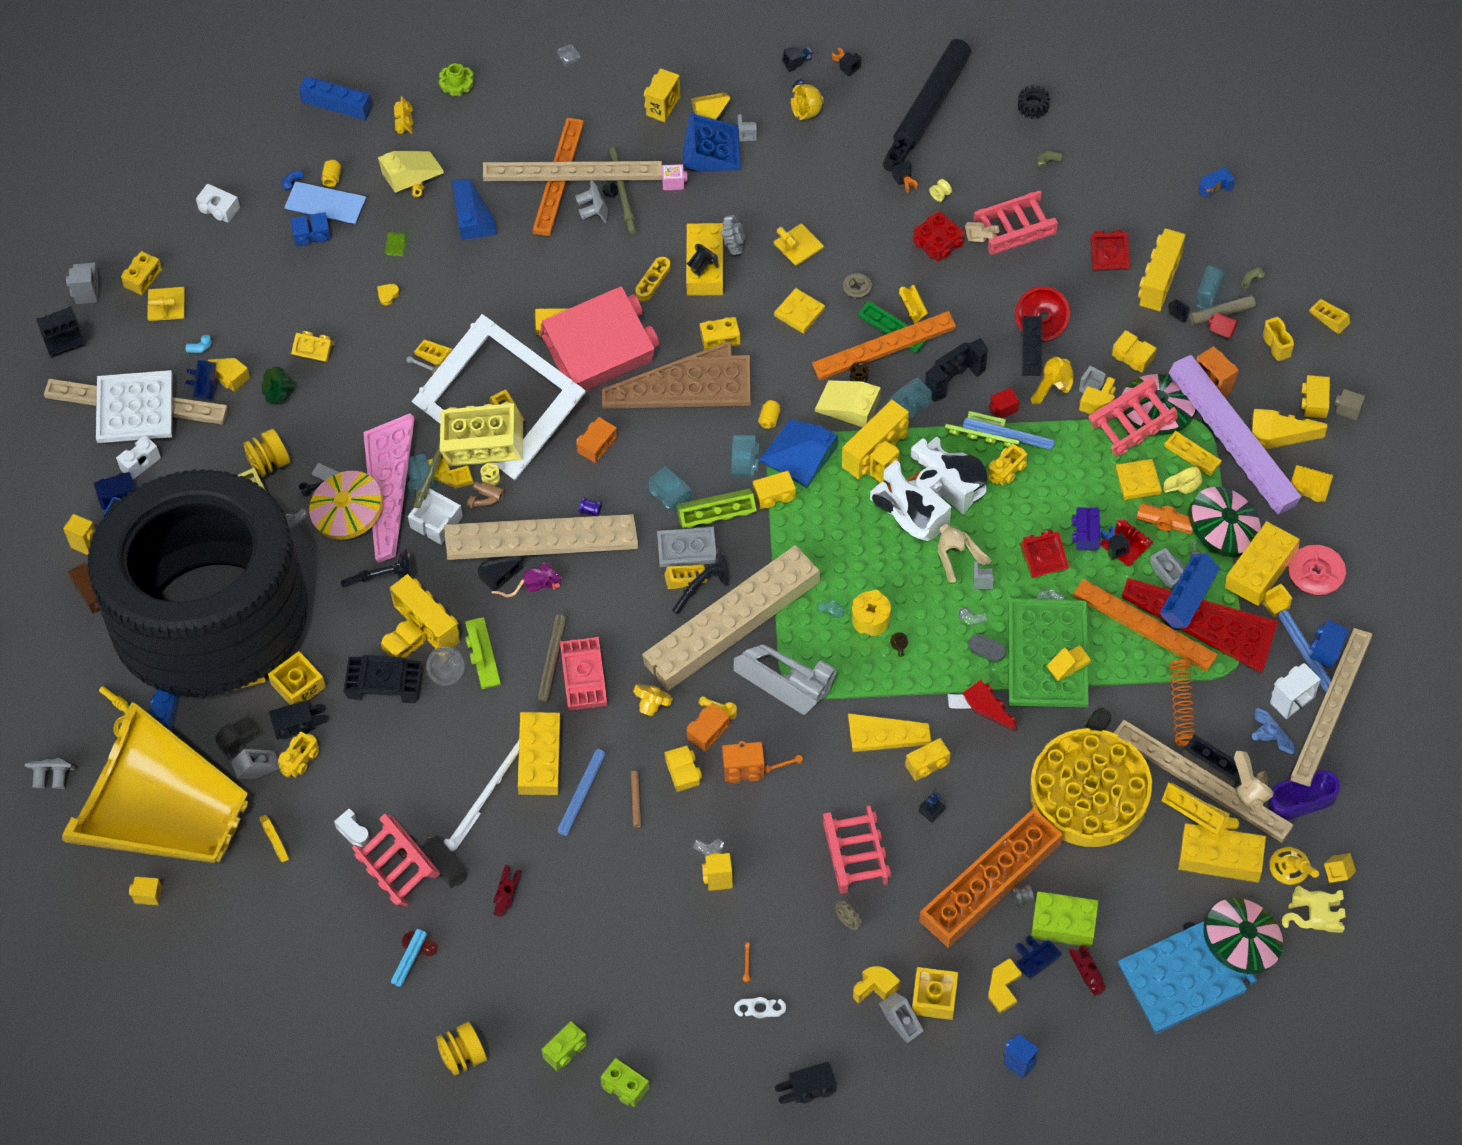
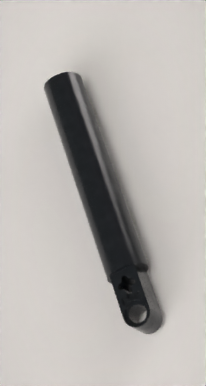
M952 39L899 125L893 136L894 143L883 160V167L887 171H892L893 166L901 163L907 151L915 147L971 54V48L965 41L961 39Z

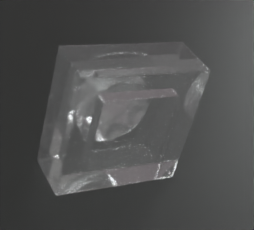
M572 43L556 50L557 56L565 66L580 60V54Z

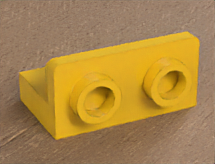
M302 331V334L296 333L291 354L328 363L331 346H334L335 342L331 341L329 336L320 335L319 337H314L313 333Z

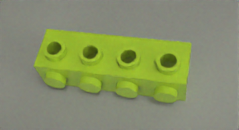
M750 488L676 504L679 523L683 528H692L702 523L710 524L720 519L728 520L738 515L746 516L757 511L754 495Z

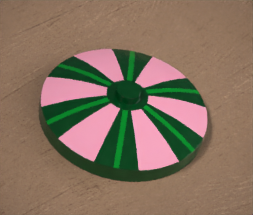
M1163 374L1145 375L1133 380L1124 389L1122 395L1152 377L1157 385L1155 394L1167 410L1173 407L1177 410L1178 418L1175 422L1162 427L1154 435L1173 434L1175 431L1178 432L1187 427L1195 416L1196 409L1187 396L1182 393L1177 383L1172 380L1171 376ZM1146 397L1139 402L1152 420L1162 415L1150 398ZM1130 407L1123 412L1134 428L1140 429L1146 425L1134 408Z
M1210 487L1202 490L1193 499L1189 507V521L1193 532L1207 548L1220 555L1229 557L1241 556L1261 529L1259 517L1252 505L1237 492L1224 487Z
M1240 898L1225 899L1214 905L1205 918L1203 931L1206 944L1212 954L1226 967L1243 974H1259L1269 970L1280 958L1283 949V938L1280 928L1274 918L1254 902Z

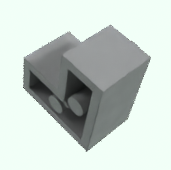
M73 264V268H69V276H66L67 287H70V296L74 297L76 304L98 303V270L96 264Z

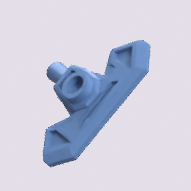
M1256 708L1255 720L1264 725L1252 734V739L1255 741L1261 739L1267 742L1277 740L1280 750L1289 754L1294 753V743L1269 712Z

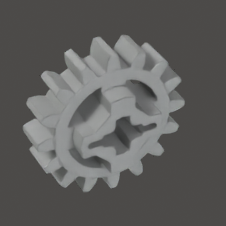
M734 215L725 216L723 230H721L724 245L728 247L730 254H741L743 252L742 249H744L743 244L745 240L742 224L739 223V220Z

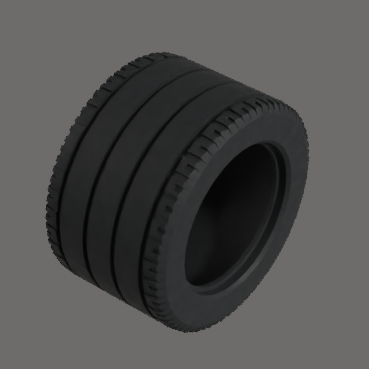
M192 469L191 471L185 470L182 473L167 474L165 477L160 476L156 480H150L149 483H143L141 487H136L135 491L128 492L126 497L123 496L120 502L117 501L114 504L115 506L109 509V513H106L104 519L100 521V526H97L95 529L96 532L93 534V539L90 542L88 575L114 649L121 662L135 677L157 690L168 691L169 694L176 693L180 696L185 694L188 697L190 695L206 697L209 694L213 696L216 693L224 694V692H231L236 688L237 690L241 689L242 686L245 685L246 687L250 682L254 683L258 678H263L264 674L270 673L273 668L275 669L278 663H282L284 657L289 655V651L294 649V645L297 644L298 638L301 637L306 623L308 611L307 589L287 518L278 502L267 490L265 491L263 487H259L256 482H252L250 479H245V477L234 473L230 474L227 471H213L212 469L208 471L200 469V471ZM210 564H228L245 569L231 585L206 598L187 602H170L154 598L156 593L168 581L192 568Z

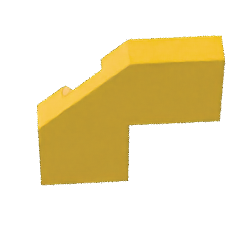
M442 456L434 474V480L455 489L474 484L468 465L450 470L447 461ZM433 459L427 460L429 467Z
M266 814L259 817L262 827L280 861L285 862L289 860L270 819Z
M1010 958L993 968L988 999L999 1014L1017 1004L1016 998L1007 986L1022 977V973Z

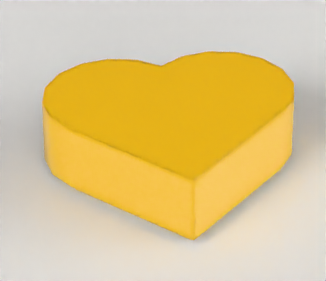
M395 284L377 286L379 300L382 305L388 306L392 304L393 299L399 296V288Z

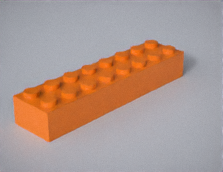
M1033 808L920 911L919 922L949 949L1000 902L1013 887H1016L1061 845L1063 834Z

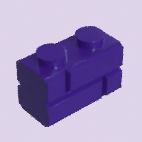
M1076 508V515H1072V526H1076V531L1072 532V542L1076 543L1077 550H1098L1100 547L1099 508Z

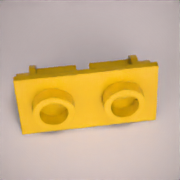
M401 96V102H396L394 105L395 130L399 134L404 133L406 130L412 134L414 123L411 112L413 108L411 103L407 102L403 96Z
M912 285L909 289L905 286L899 289V295L904 301L909 316L914 324L918 323L928 312L915 285Z

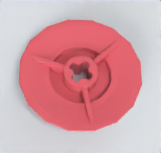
M1308 545L1298 549L1297 554L1288 565L1289 576L1293 583L1302 591L1313 595H1327L1336 591L1343 584L1346 576V567L1341 556L1331 548L1322 545Z

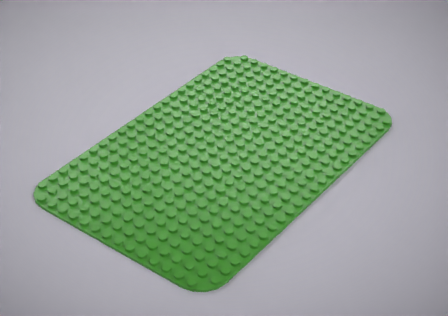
M1118 418L1108 421L1109 426L1120 440L1130 435ZM1089 419L1005 423V428L1053 439L1054 447L1049 450L1020 442V445L1017 447H1021L1026 451L1028 464L1022 472L1018 470L1015 473L1016 476L1010 484L1006 482L1002 486L999 483L996 485L990 481L988 466L993 460H997L1000 457L1003 449L1009 448L1003 446L1004 443L996 441V444L985 442V438L978 437V440L967 438V434L960 433L959 436L949 434V430H946L945 426L908 428V435L896 443V447L900 451L899 463L901 473L905 479L915 475L917 471L926 469L924 465L918 463V460H914L911 457V448L923 438L928 444L938 437L940 439V446L945 452L970 454L979 458L986 469L988 480L986 483V494L973 503L965 514L960 513L946 499L941 497L951 506L950 527L957 528L961 532L964 531L977 547L992 560L988 565L978 563V569H992V574L994 575L993 589H973V563L977 562L966 544H964L965 549L962 551L957 548H950L946 551L956 577V582L950 583L947 580L943 563L938 554L941 533L929 541L918 539L903 529L893 515L878 508L870 500V491L879 485L880 482L873 478L870 472L858 480L842 468V447L860 430L833 432L838 435V447L808 487L792 479L796 488V499L788 503L778 501L775 502L776 504L773 507L769 508L772 561L796 545L817 567L820 572L821 581L775 614L777 650L812 670L820 659L837 669L830 692L822 700L963 693L980 680L984 684L988 682L994 691L1009 690V599L1078 600L1073 597V593L1082 580L1085 579L1172 628L1168 622L1122 598L1127 578L1168 590L1174 589L1164 585L1154 572L1149 561L1150 556L1164 548L1172 556L1178 557L1185 567L1193 554L1208 553L1220 569L1203 600L1240 610L1238 595L1225 588L1226 575L1234 566L1233 557L1220 555L1210 550L1197 538L1194 532L1191 535L1174 529L1163 531L1157 528L1156 524L1136 519L1141 502L1159 508L1170 506L1176 509L1177 513L1189 516L1190 504L1202 490L1210 487H1222L1220 467L1217 468L1211 477L1200 470L1202 484L1198 490L1190 494H1183L1178 490L1165 493L1164 482L1167 478L1187 468L1195 467L1164 447L1165 442L1172 434L1150 435L1139 445L1130 447L1123 455L1114 457L1111 446L1114 445L1102 427L1094 430L1090 425ZM1193 419L1187 427L1178 431L1218 458L1217 446L1213 435L1203 423ZM1153 459L1162 490L1161 494L1124 500L1115 466L1117 464ZM767 466V477L780 473ZM1078 507L1099 508L1100 543L1104 540L1101 536V529H1104L1106 533H1110V525L1115 529L1119 519L1127 520L1129 524L1139 529L1141 533L1148 536L1154 543L1130 567L1117 558L1111 560L1108 551L1102 546L1098 550H1077L1076 543L1072 542V532L1076 531V526H1072V515H1076V508ZM1047 530L1059 531L1069 569L1032 579L1019 543L1024 541L1023 537L1029 535L1038 537L1042 536L1041 533ZM872 590L880 591L891 604V618L888 628L877 636L861 634L852 624L853 600L861 593ZM1087 605V654L1091 659V663L1088 664V686L1173 682L1170 679L1173 674L1170 673L1169 663L1183 658ZM1172 628L1218 654L1217 659L1208 672L1192 663L1191 667L1185 670L1172 669V673L1179 671L1191 672V675L1185 677L1174 675L1172 677L1174 681L1182 678H1189L1192 681H1209L1223 678L1236 670L1240 664L1236 659L1181 629ZM897 632L904 633L908 639V645L903 649L904 656L898 657V651L893 649L890 643L891 636ZM975 634H981L1003 644L1006 649L1005 658L1000 662H991L972 653L968 647L969 639ZM778 660L780 674L788 675L791 672V668ZM1177 663V664H1173L1172 666H1175V665H1178V664H1186V663ZM1179 673L1178 675H1186L1189 673ZM1181 680L1177 682H1188L1190 680Z

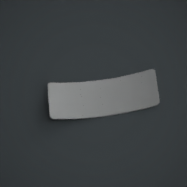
M318 463L312 475L325 481L340 472Z

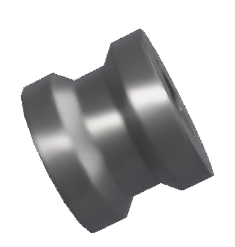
M1025 884L1021 888L1013 887L1012 891L1017 907L1023 906L1024 903H1034L1030 884Z

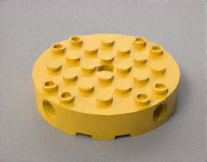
M1090 728L1072 730L1050 741L1040 755L1037 756L1032 769L1030 783L1032 807L1063 834V841L1083 847L1111 845L1131 835L1144 820L1151 798V773L1146 760L1138 749L1130 742L1127 743L1119 738V735L1102 730V732L1090 730Z

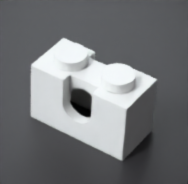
M207 184L196 198L198 209L202 213H212L217 220H223L229 223L240 208L236 196L210 184Z
M146 435L135 443L136 447L131 451L125 450L116 457L120 470L131 480H134L161 458L157 446ZM142 456H146L145 462L139 465L138 460Z

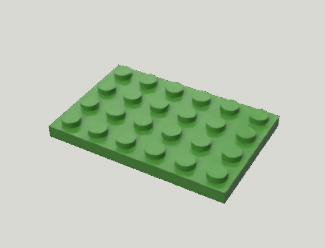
M1009 599V706L1088 708V665L1060 681H1057L1047 668V665L1063 648L1070 651L1080 645L1087 654V601Z

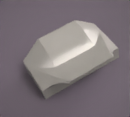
M1164 548L1150 556L1149 559L1154 572L1164 585L1171 589L1174 588L1185 569V566L1178 557L1172 556Z

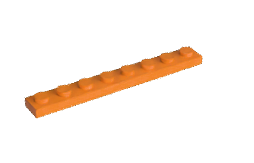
M566 119L553 162H573L583 131L584 120ZM547 181L533 226V234L551 237L567 181Z
M947 311L812 362V366L818 380L821 381L850 370L851 365L856 362L866 364L956 329V325L950 312Z
M1085 579L1082 580L1073 593V597L1076 599L1087 601V605L1179 657L1188 660L1208 672L1217 659V653Z

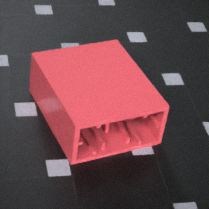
M622 286L542 320L540 335L558 370L585 391L652 362L654 348L659 346L654 329L651 326L643 328L638 316L642 315V308L637 297L634 294L627 297Z

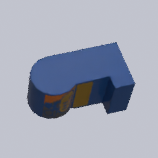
M1226 167L1221 168L1200 180L1199 193L1203 197H1211L1214 192L1224 188L1228 192L1233 189L1235 179Z

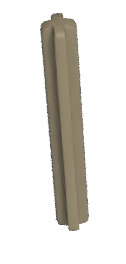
M558 614L555 617L538 694L539 701L547 702L549 700L560 650V641H562L566 623V616Z

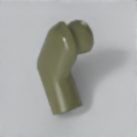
M1045 151L1037 157V166L1044 168L1050 160L1060 162L1062 153Z
M1255 267L1246 272L1241 286L1246 289L1249 288L1255 277L1261 279L1265 276V271L1261 267Z

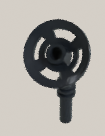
M721 548L717 550L715 563H711V566H708L692 582L688 583L689 586L685 587L686 590H683V595L672 609L677 615L680 613L688 599L693 597V593H696L695 590H698V586L712 573L713 575H718L724 586H728L727 566Z
M403 549L399 555L398 563L360 571L358 575L341 580L342 587H347L392 572L398 574L399 580L407 574L411 577L410 553L407 549Z

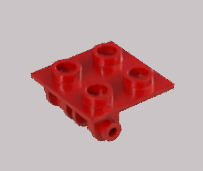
M1119 519L1114 533L1115 535L1122 533L1129 541L1130 546L1129 553L1117 559L1130 567L1154 542L1148 536L1141 533L1139 529H1136L1135 526L1129 524L1127 520ZM1104 539L1100 546L1109 551V541Z

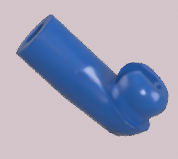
M302 170L288 173L281 180V185L283 184L285 190L293 187L292 181L304 178Z

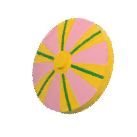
M360 471L337 473L326 479L315 490L309 506L311 521L316 529L328 538L346 540L357 537L369 530L378 520L383 509V493L378 483L366 473Z

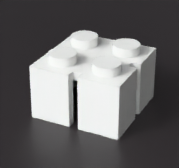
M429 488L427 498L423 501L420 508L414 507L408 515L411 529L422 535L427 534L428 538L442 545L445 541L444 525L458 524L463 515L461 505Z
M1305 663L1299 667L1295 666L1290 670L1289 675L1285 678L1280 677L1274 683L1275 687L1270 703L1287 719L1300 709L1294 700L1303 707L1315 698L1321 679Z

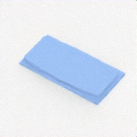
M295 181L284 209L309 215L326 212L327 219L356 224L366 197Z

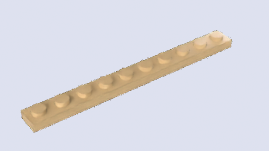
M662 161L483 162V181L662 180Z
M54 379L48 380L44 392L45 398L97 406V386ZM172 397V417L224 424L228 412L227 405Z
M1356 628L1353 629L1290 781L1310 787L1372 640V633Z
M1123 720L1114 732V734L1119 735V738L1134 745L1144 758L1281 843L1292 830V823L1264 806L1258 811L1252 810L1251 807L1241 802L1235 788L1127 721Z

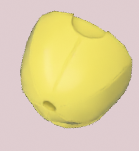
M1190 467L1167 478L1164 482V492L1178 490L1183 494H1190L1198 490L1202 484L1200 470L1197 467Z

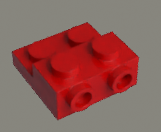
M1115 230L1112 233L1095 231L1094 234H1091L1090 249L1093 271L1129 270L1128 232L1123 233L1122 230Z
M1047 530L1041 533L1042 536L1038 537L1029 535L1023 537L1024 541L1019 543L1032 579L1069 569L1059 531Z

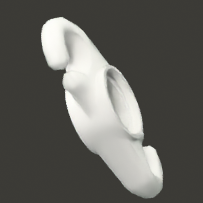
M763 997L741 999L735 1004L734 1011L738 1016H742L743 1013L740 1011V1006L746 1005L748 1010L745 1012V1016L753 1015L756 1018L779 1017L785 1013L786 1004L783 1000L779 999L778 1003L781 1005V1009L776 1011L773 1009V1005L776 1003L774 999L767 1000ZM762 1003L766 1006V1010L764 1012H757L754 1009L755 1005Z

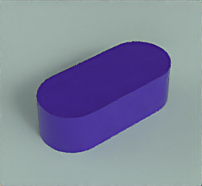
M1318 770L1310 787L1290 780L1280 782L1272 789L1274 794L1268 801V809L1283 819L1290 820L1328 808L1337 799L1340 781L1334 773L1327 770Z

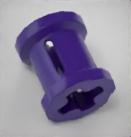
M583 497L580 502L579 513L599 516L602 501L594 502Z

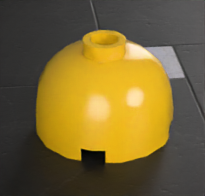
M810 84L796 85L792 90V93H795L794 98H791L794 115L796 117L799 115V120H806L817 116L824 102L819 90Z

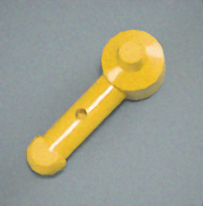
M704 696L699 698L698 702L701 706L709 707L713 703L728 714L730 720L737 716V707L734 703L728 702L723 705Z

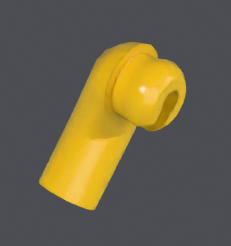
M423 182L412 186V196L414 198L421 196L422 190L425 188Z

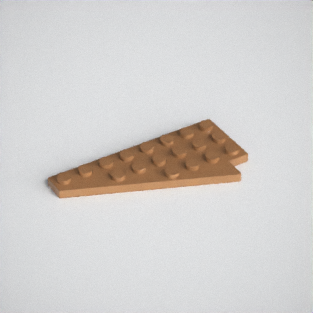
M731 341L722 343L603 388L602 409L751 406L750 355L731 356Z

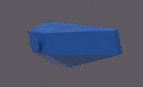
M468 178L452 181L461 240L497 235L494 217L471 180Z

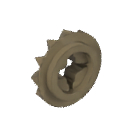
M854 273L848 275L843 281V291L847 293L848 297L852 296L854 299L857 297L863 299L865 295H869L872 289L871 280L864 274ZM854 282L857 286H860V290L854 288Z
M839 901L835 908L840 921L853 930L860 928L862 921L859 918V914L856 913L850 904H847L845 901Z

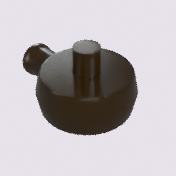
M897 632L891 636L890 643L893 649L898 651V657L904 656L903 649L908 645V639L904 633Z

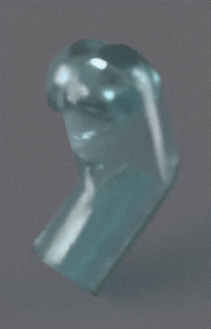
M836 601L817 603L818 612L828 611L836 618H841L844 615V608Z

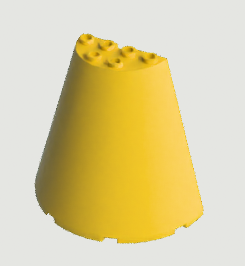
M131 702L123 718L119 736L113 745L108 761L77 818L71 817L63 832L62 840L66 843L208 863L220 862L223 854L227 851L231 838L237 830L241 819L238 816L240 812L244 813L248 805V801H246L248 793L141 707Z

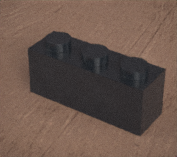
M1023 316L1022 376H1041L1042 316Z
M1194 735L1184 748L1183 757L1233 788L1241 780L1234 758L1197 735Z

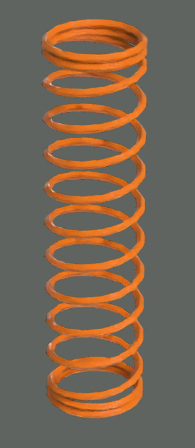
M1179 659L1169 663L1170 673L1173 674L1170 677L1171 681H1173L1171 683L1173 688L1171 694L1174 696L1172 698L1174 703L1172 708L1175 711L1173 716L1176 718L1173 722L1176 725L1174 731L1177 733L1174 738L1177 745L1187 746L1189 741H1182L1181 739H1192V735L1196 732L1194 730L1177 732L1176 728H1191L1195 724L1187 722L1177 725L1175 722L1176 720L1188 721L1195 717L1193 715H1184L1177 718L1175 713H1191L1194 709L1181 708L1176 710L1174 706H1189L1194 702L1184 700L1176 703L1174 698H1191L1193 694L1181 693L1174 695L1173 691H1189L1192 687L1179 686L1174 688L1173 683L1187 684L1192 680L1182 678L1174 681L1172 677L1174 675L1180 677L1189 676L1191 672L1179 671L1172 673V669L1185 670L1191 667V663L1188 660ZM1177 663H1186V664H1178V665L1172 666L1173 664H1177ZM1179 673H1189L1186 675H1178ZM1181 680H1190L1188 682H1177ZM1183 702H1191L1189 704H1179ZM1183 717H1193L1189 719H1182Z

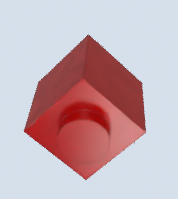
M1216 313L1209 320V330L1232 338L1239 321Z
M1008 388L991 396L989 409L997 418H1005L1018 412L1019 400L1012 389Z

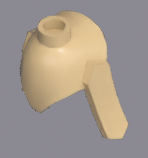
M945 524L939 529L941 535L938 544V554L943 563L948 582H956L949 555L946 553L950 548H957L962 551L965 549L964 544H966L978 563L988 565L992 561L964 531L961 532L957 528H952L949 524Z
M1236 751L1234 760L1242 784L1235 790L1244 805L1251 807L1254 811H1258L1274 794L1268 787L1267 773L1262 771L1255 778L1247 752Z

